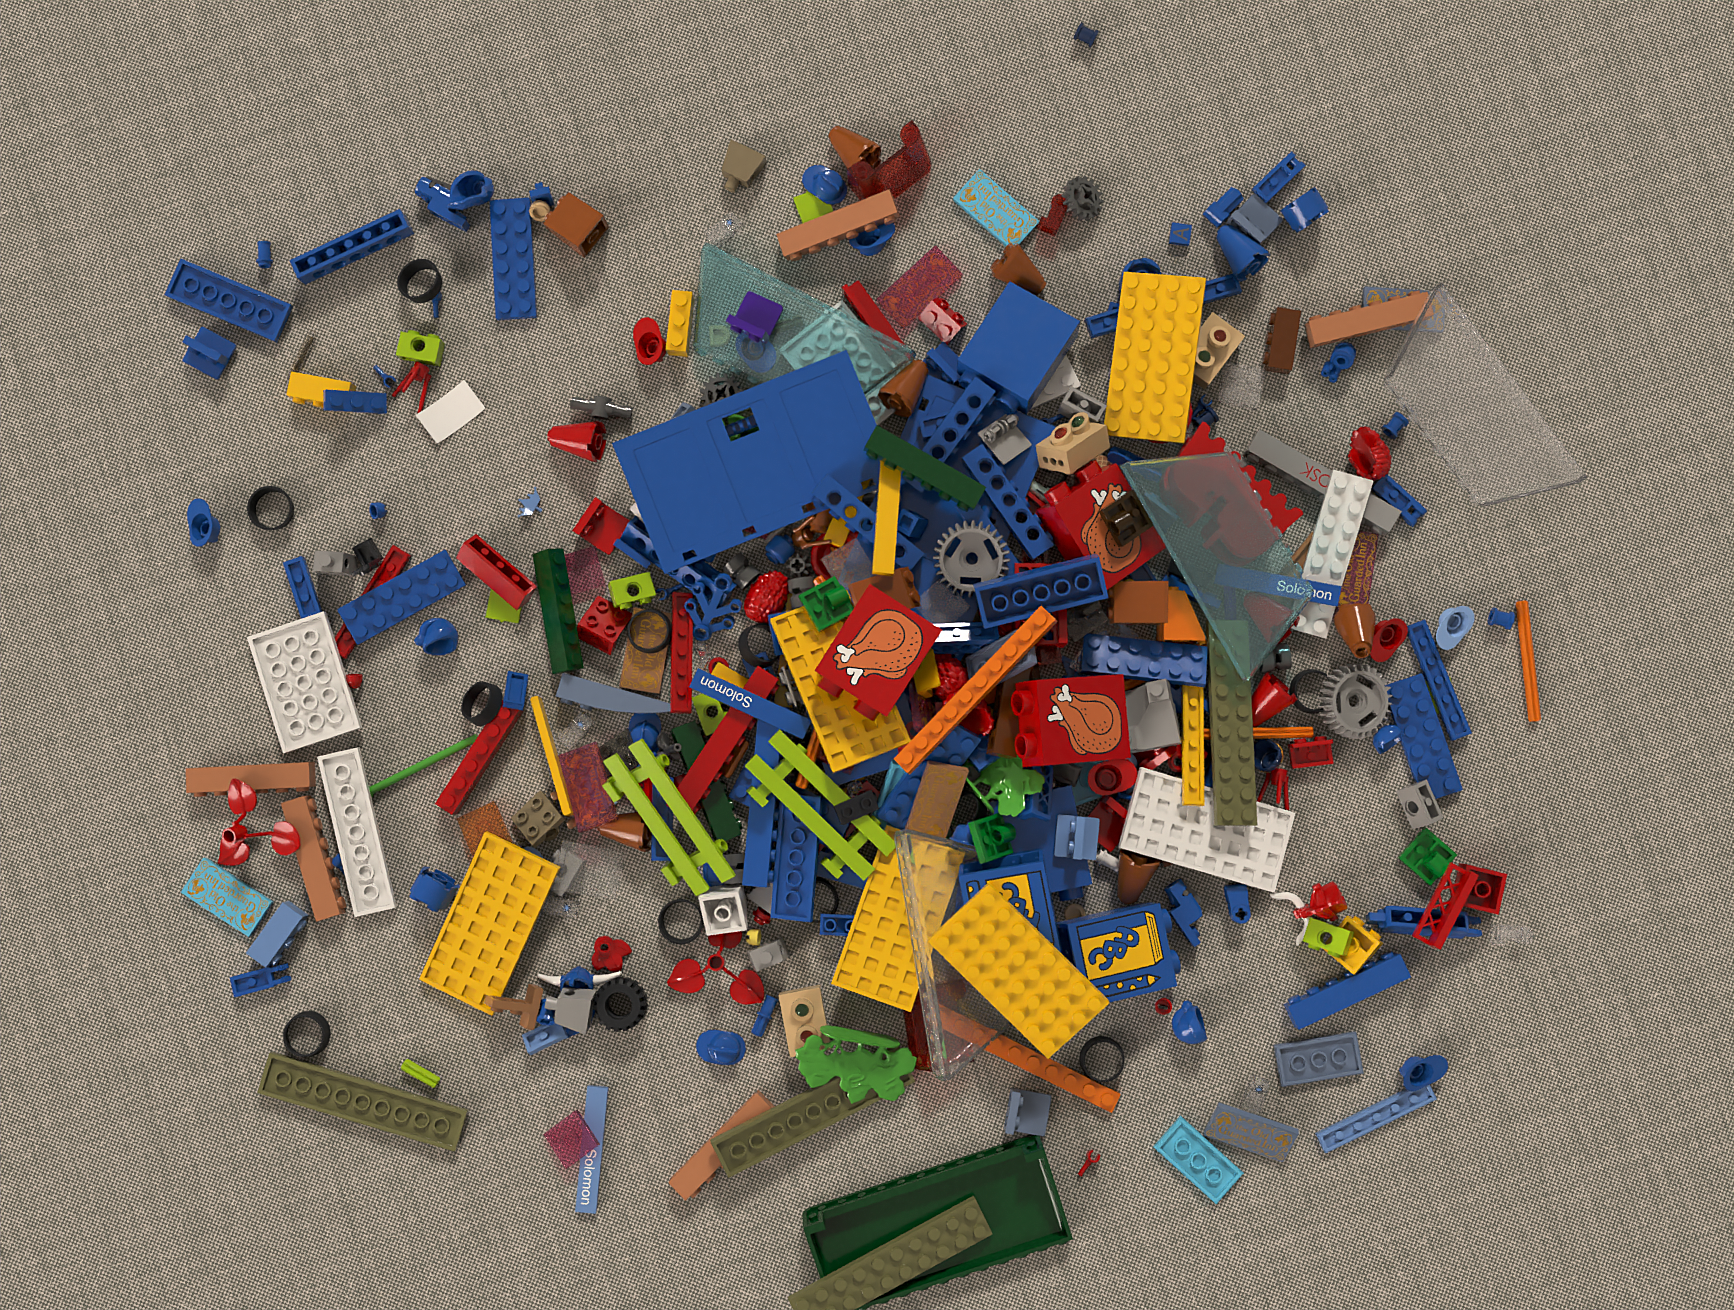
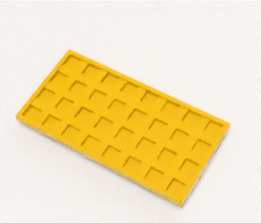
M1137 272L1123 273L1104 425H1107L1108 436L1185 444L1206 278Z
M804 606L771 618L770 623L832 773L908 744L911 740L896 704L887 717L879 713L875 721H872L853 709L858 698L844 690L840 697L836 698L817 686L822 675L814 670L847 618L819 633Z
M886 825L884 831L898 845L887 857L879 849L877 850L872 864L875 870L868 876L831 984L911 1012L933 948L928 942V938L940 927L965 852L928 839L907 836L904 831Z
M488 831L484 832L419 980L493 1016L495 1011L490 1010L491 1007L484 1003L486 995L503 996L561 867Z
M989 882L928 938V942L1047 1059L1109 1004V1000Z

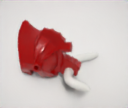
M1331 881L1323 886L1320 883L1314 884L1312 886L1313 892L1310 897V904L1305 905L1297 895L1290 892L1270 894L1274 899H1288L1296 905L1293 914L1296 919L1302 918L1304 921V928L1296 939L1297 946L1303 941L1311 915L1314 914L1323 919H1329L1332 922L1338 919V913L1347 910V902L1335 882Z

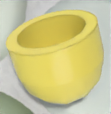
M750 929L746 933V935H750L746 939L747 943L759 946L761 930Z

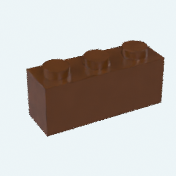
M1277 307L1273 313H1270L1268 325H1271L1270 332H1267L1265 344L1268 347L1267 352H1264L1262 357V364H1265L1264 371L1287 375L1292 371L1301 317L1300 310Z

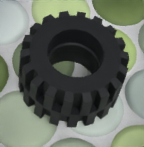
M618 977L606 982L598 989L593 1000L595 1001L593 1010L596 1011L594 1015L595 1018H599L601 1026L604 1024L606 1029H614V1032H619L620 1030L627 1031L642 1020L648 1003H646L647 994H644V988L638 985L639 982L636 980L632 981L629 977ZM616 992L626 994L632 1002V1009L625 1016L615 1014L610 1008V997Z

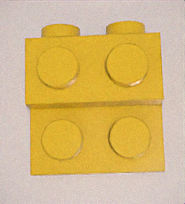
M1346 916L1338 927L1354 932L1347 956L1340 955V958L1332 957L1353 975H1356L1367 960L1373 957L1383 942L1380 941L1381 936L1373 929L1368 931L1363 927L1365 923L1357 916L1353 918ZM1332 935L1327 939L1326 944L1331 943Z

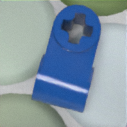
M1242 883L1225 885L1224 894L1230 919L1236 923H1246L1251 917L1247 886ZM1238 909L1244 911L1241 919L1235 916V913L1239 911Z

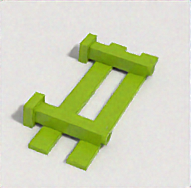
M779 729L768 742L784 758L772 769L755 754L745 767L760 783L756 788L751 785L746 792L762 807L769 802L766 797L772 792L835 853L830 859L824 857L820 861L835 878L838 879L843 874L840 869L846 864L865 881L875 868L857 852L869 839L886 857L898 844L880 827L882 823L874 815L871 817L865 815L851 821L857 830L847 841L831 827L783 779L796 768L834 806L850 799V797L806 755L808 751L800 743L796 746Z
M642 738L628 747L639 762V767L629 771L617 753L603 761L612 774L602 785L613 802L618 801L626 794L671 859L661 869L671 886L678 884L684 878L696 896L708 891L710 887L697 869V867L707 862L721 883L735 877V872L722 855L728 850L727 843L723 839L713 842L665 772L664 768L670 764L665 754L655 757ZM650 778L699 850L687 855L638 783Z

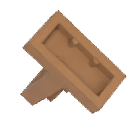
M528 984L525 1000L486 995L484 1003L491 1007L490 1010L495 1012H503L504 1009L510 1010V1013L521 1015L519 1025L525 1029L534 1030L543 989L537 985Z

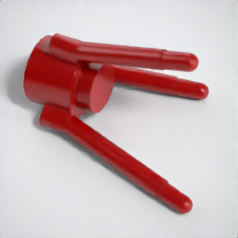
M416 361L409 373L393 392L392 397H396L401 389L403 393L406 392L413 380L420 383L424 380L418 413L421 412L428 384L432 377L428 374L430 368Z
M1276 768L1271 773H1266L1257 802H1261L1271 781V785L1277 786V804H1280L1283 787L1284 808L1289 811L1288 770Z

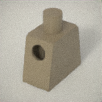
M731 139L722 166V174L728 179L724 188L732 193H735L739 184L748 188L766 165V156Z

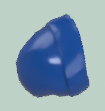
M431 618L420 626L419 635L416 636L414 642L416 645L422 646L425 653L441 656L450 654L457 648L459 636L454 625L448 620Z
M1184 1001L1181 1008L1175 1012L1172 1018V1030L1175 1036L1182 1042L1201 1044L1208 1039L1202 1013L1198 1006H1193L1190 1001Z

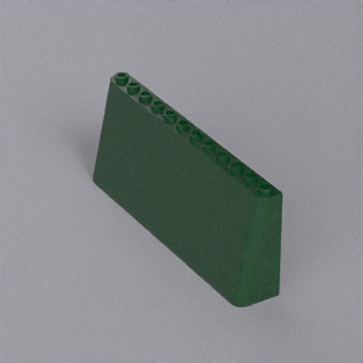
M1027 1135L805 1209L802 1213L803 1229L820 1279L972 1196L975 1197L992 1235L855 1310H866L872 1305L884 1304L890 1299L897 1297H906L912 1292L924 1291L930 1286L945 1284L951 1279L963 1278L976 1271H985L991 1266L1003 1265L1009 1260L1024 1258L1030 1253L1042 1252L1049 1247L1064 1245L1068 1241L1073 1240L1040 1136Z

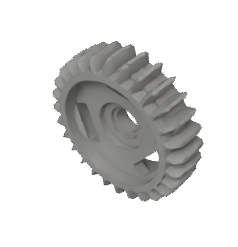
M972 520L971 526H968L966 521H963V527L956 523L955 531L949 527L950 535L943 533L942 536L945 540L937 541L941 548L936 547L934 551L939 553V555L933 556V559L939 560L938 563L934 564V567H940L936 575L943 574L944 577L940 582L942 583L947 580L946 588L954 586L953 593L959 589L961 590L960 596H963L965 591H967L968 596L971 597L973 592H975L973 585L960 582L961 577L981 578V582L1004 577L1006 575L1002 570H1009V567L1004 565V563L1010 562L1009 558H1005V555L1009 554L1010 551L1003 550L1007 546V542H1000L1003 535L996 537L997 529L992 532L989 531L990 524L983 528L982 521L978 526H975L974 520ZM957 537L962 541L950 558L945 552L954 538ZM988 538L999 555L995 559H992L983 542ZM973 552L977 554V563L969 564L966 561L968 553Z
M1360 663L1346 664V666H1339V669L1333 670L1334 675H1327L1329 682H1322L1326 687L1325 689H1320L1323 696L1318 697V699L1322 700L1323 704L1318 707L1324 710L1320 714L1321 716H1326L1323 722L1328 723V728L1334 730L1335 734L1349 739H1364L1365 736L1370 737L1372 733H1377V727H1384L1382 721H1388L1385 715L1386 713H1391V711L1387 710V708L1393 704L1388 702V698L1392 697V695L1387 694V691L1391 687L1384 686L1387 680L1381 679L1383 674L1376 673L1377 669ZM1358 675L1363 677L1370 684L1371 688L1357 682ZM1337 693H1338V709H1339V712L1337 711V708H1336V697H1337ZM1352 695H1354L1357 700L1355 706L1353 707L1349 704V698ZM1371 713L1369 718L1363 724L1360 725L1358 723L1361 719H1363L1365 716Z

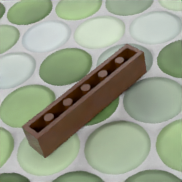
M1010 630V631L1006 632V633H1005V636H1006L1007 634H1009V633L1015 631V630ZM1034 666L997 685L992 714L994 728L989 734L986 754L1007 759L1017 757L1015 738L1019 734L1018 716L1012 711L1011 697L1013 692L1016 691L1015 683L1029 681V676Z

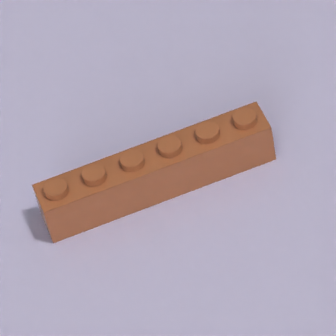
M886 190L776 235L783 256L788 261H797L802 258V255L818 253L825 246H836L840 243V240L856 238L858 233L863 231L871 232L876 230L877 226L881 224H892L896 221V218L900 217L893 194L890 190Z
M1420 291L1408 293V297L1401 298L1398 295L1389 298L1387 302L1381 303L1380 300L1369 303L1367 307L1361 308V305L1349 308L1347 312L1342 313L1341 310L1330 312L1329 316L1326 317L1321 315L1310 317V321L1304 325L1309 347L1311 349L1428 320L1433 316L1428 292L1420 293Z
M315 762L185 768L186 793H194V797L207 796V792H214V796L227 795L233 778L251 786L256 794L268 793V789H276V793L289 792L288 788H296V792L309 791V787H316Z
M311 795L281 803L286 822L291 823L300 836L301 846L295 853L316 922L346 913V901L340 895V881L334 875L333 869L335 866L332 864V858L329 857L327 852L329 845L321 832L323 825L315 812L317 810L315 800L311 798Z
M757 1090L710 1139L775 1106ZM710 1139L668 1182L685 1201L689 1197L693 1199L701 1191L700 1186L704 1182L708 1184L715 1177L716 1174L714 1172L719 1166L723 1169Z

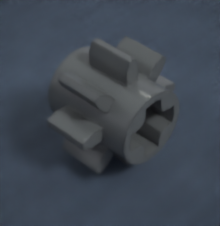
M797 553L796 558L789 557L791 562L786 567L792 570L790 576H794L796 573H798V578L802 577L804 573L810 575L808 568L812 567V564L807 562L808 556H804L801 559V554ZM799 562L803 563V567L800 570L795 567Z

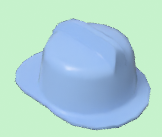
M1468 606L1448 608L1442 612L1438 620L1439 626L1436 633V641L1440 648L1444 650L1454 648L1471 629L1474 623L1472 609Z

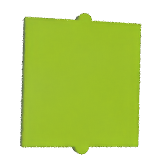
M808 191L793 198L802 223L833 212L831 204L821 201Z
M491 589L485 618L500 620L501 623L507 621L519 624L522 607L515 610Z

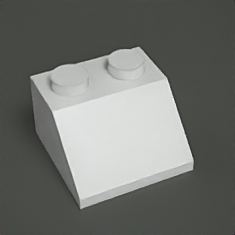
M742 883L710 887L708 891L699 895L698 899L707 936L748 929L747 900Z

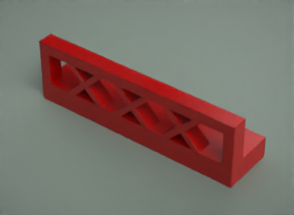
M859 280L850 286L847 284L842 286V294L888 357H891L905 347V344Z
M1449 863L1412 937L1432 948L1441 950L1479 875ZM1454 869L1461 873L1462 876L1459 882L1452 884L1450 874ZM1449 888L1451 897L1449 901L1442 902L1440 894L1442 890ZM1440 907L1442 915L1440 919L1433 921L1431 911L1433 908ZM1430 925L1432 930L1429 940L1419 935L1422 928Z

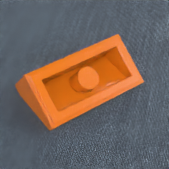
M744 740L739 748L735 746L731 752L734 754V757L728 765L724 763L720 769L723 772V776L731 778L750 746L748 741Z

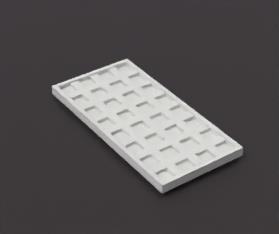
M1140 767L1118 848L1275 893L1295 813L1256 801L1257 826H1215L1213 788L1204 786L1205 806H1182V779Z

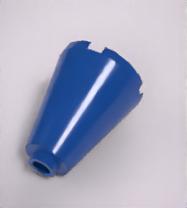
M1224 225L1217 231L1216 239L1235 278L1239 282L1247 280L1245 276L1249 273L1252 276L1255 275L1268 262L1267 256H1270L1268 250L1233 225Z

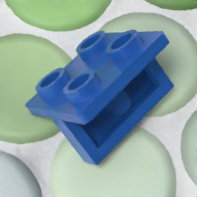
M201 327L194 339L187 335L183 339L182 343L189 347L182 361L218 380L236 350L237 345L205 327Z
M942 342L935 350L931 348L923 360L927 365L928 375L954 386L959 383L958 380L961 377L957 373V360L959 357L945 342Z

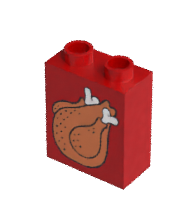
M1094 460L1075 472L1079 481L1070 488L1064 481L1046 491L1044 496L1048 503L1036 510L1047 531L1053 537L1065 561L1092 554L1099 556L1106 589L1108 590L1166 547L1154 526L1123 547H1118L1098 511L1132 489L1117 463L1100 467L1098 462Z
M869 584L814 670L822 675L817 686L836 698H839L844 690L858 698L853 709L872 721H875L879 713L887 717L943 630Z
M1123 674L1042 679L1015 683L1016 691L1013 692L1011 697V707L1013 713L1018 716L1019 734L1015 738V751L1017 756L1022 759V767L1131 758Z

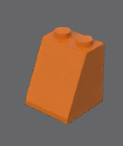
M1168 587V623L1156 625V641L1198 644L1205 641V635L1186 592L1179 590V587Z

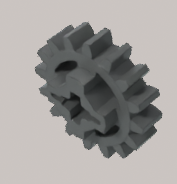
M1077 176L1068 181L1067 185L1063 187L1065 193L1062 194V197L1066 198L1063 205H1068L1066 211H1072V217L1078 216L1079 221L1083 219L1088 221L1097 216L1098 212L1102 210L1100 204L1104 200L1099 198L1102 192L1097 191L1099 186L1093 185V179L1087 181L1086 176L1082 178Z
M716 373L715 379L709 376L710 382H703L706 388L700 389V393L704 395L700 397V400L705 402L703 404L704 407L724 399V397L719 399L718 393L723 394L725 392V398L731 396L732 388L735 390V394L742 392L743 389H738L741 384L740 382L734 383V376L728 379L727 373L723 377ZM709 392L713 395L712 403L709 401Z

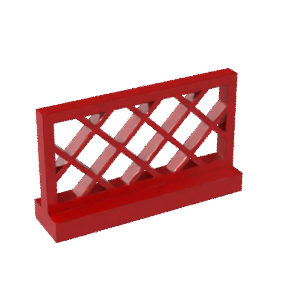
M1014 563V574L1019 573V568L1032 570L1052 564ZM1067 608L1051 612L1052 616L1058 621L1050 629L1053 634V640L1041 638L1034 646H1056V648H1064L1068 643ZM1024 619L1015 621V630L1020 628V622L1024 624L1026 621Z

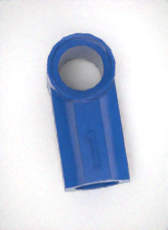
M1231 187L1217 202L1214 201L1202 215L1218 228L1244 198L1239 190Z

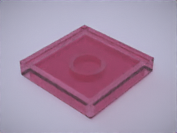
M595 546L565 554L571 596L606 586Z
M578 1110L572 1112L543 1134L565 1169L571 1167L600 1145Z

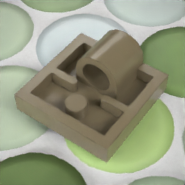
M541 790L511 817V820L535 848L544 840L551 841L556 838L560 832L558 826L566 820Z

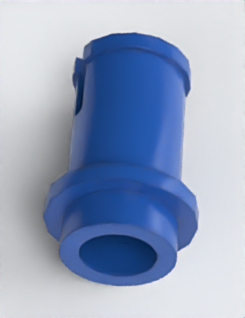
M258 241V259H256V263H258L260 268H270L273 263L270 251L271 243L268 241Z

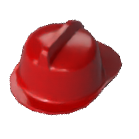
M649 317L641 318L637 321L633 330L638 360L644 365L661 362L667 352L666 341L661 336L660 328L654 319Z
M1402 619L1383 620L1375 625L1373 645L1370 653L1374 661H1387L1404 642L1408 633V627Z
M1114 759L1093 766L1088 774V784L1091 790L1102 796L1125 791L1131 788L1137 779V769L1128 759Z

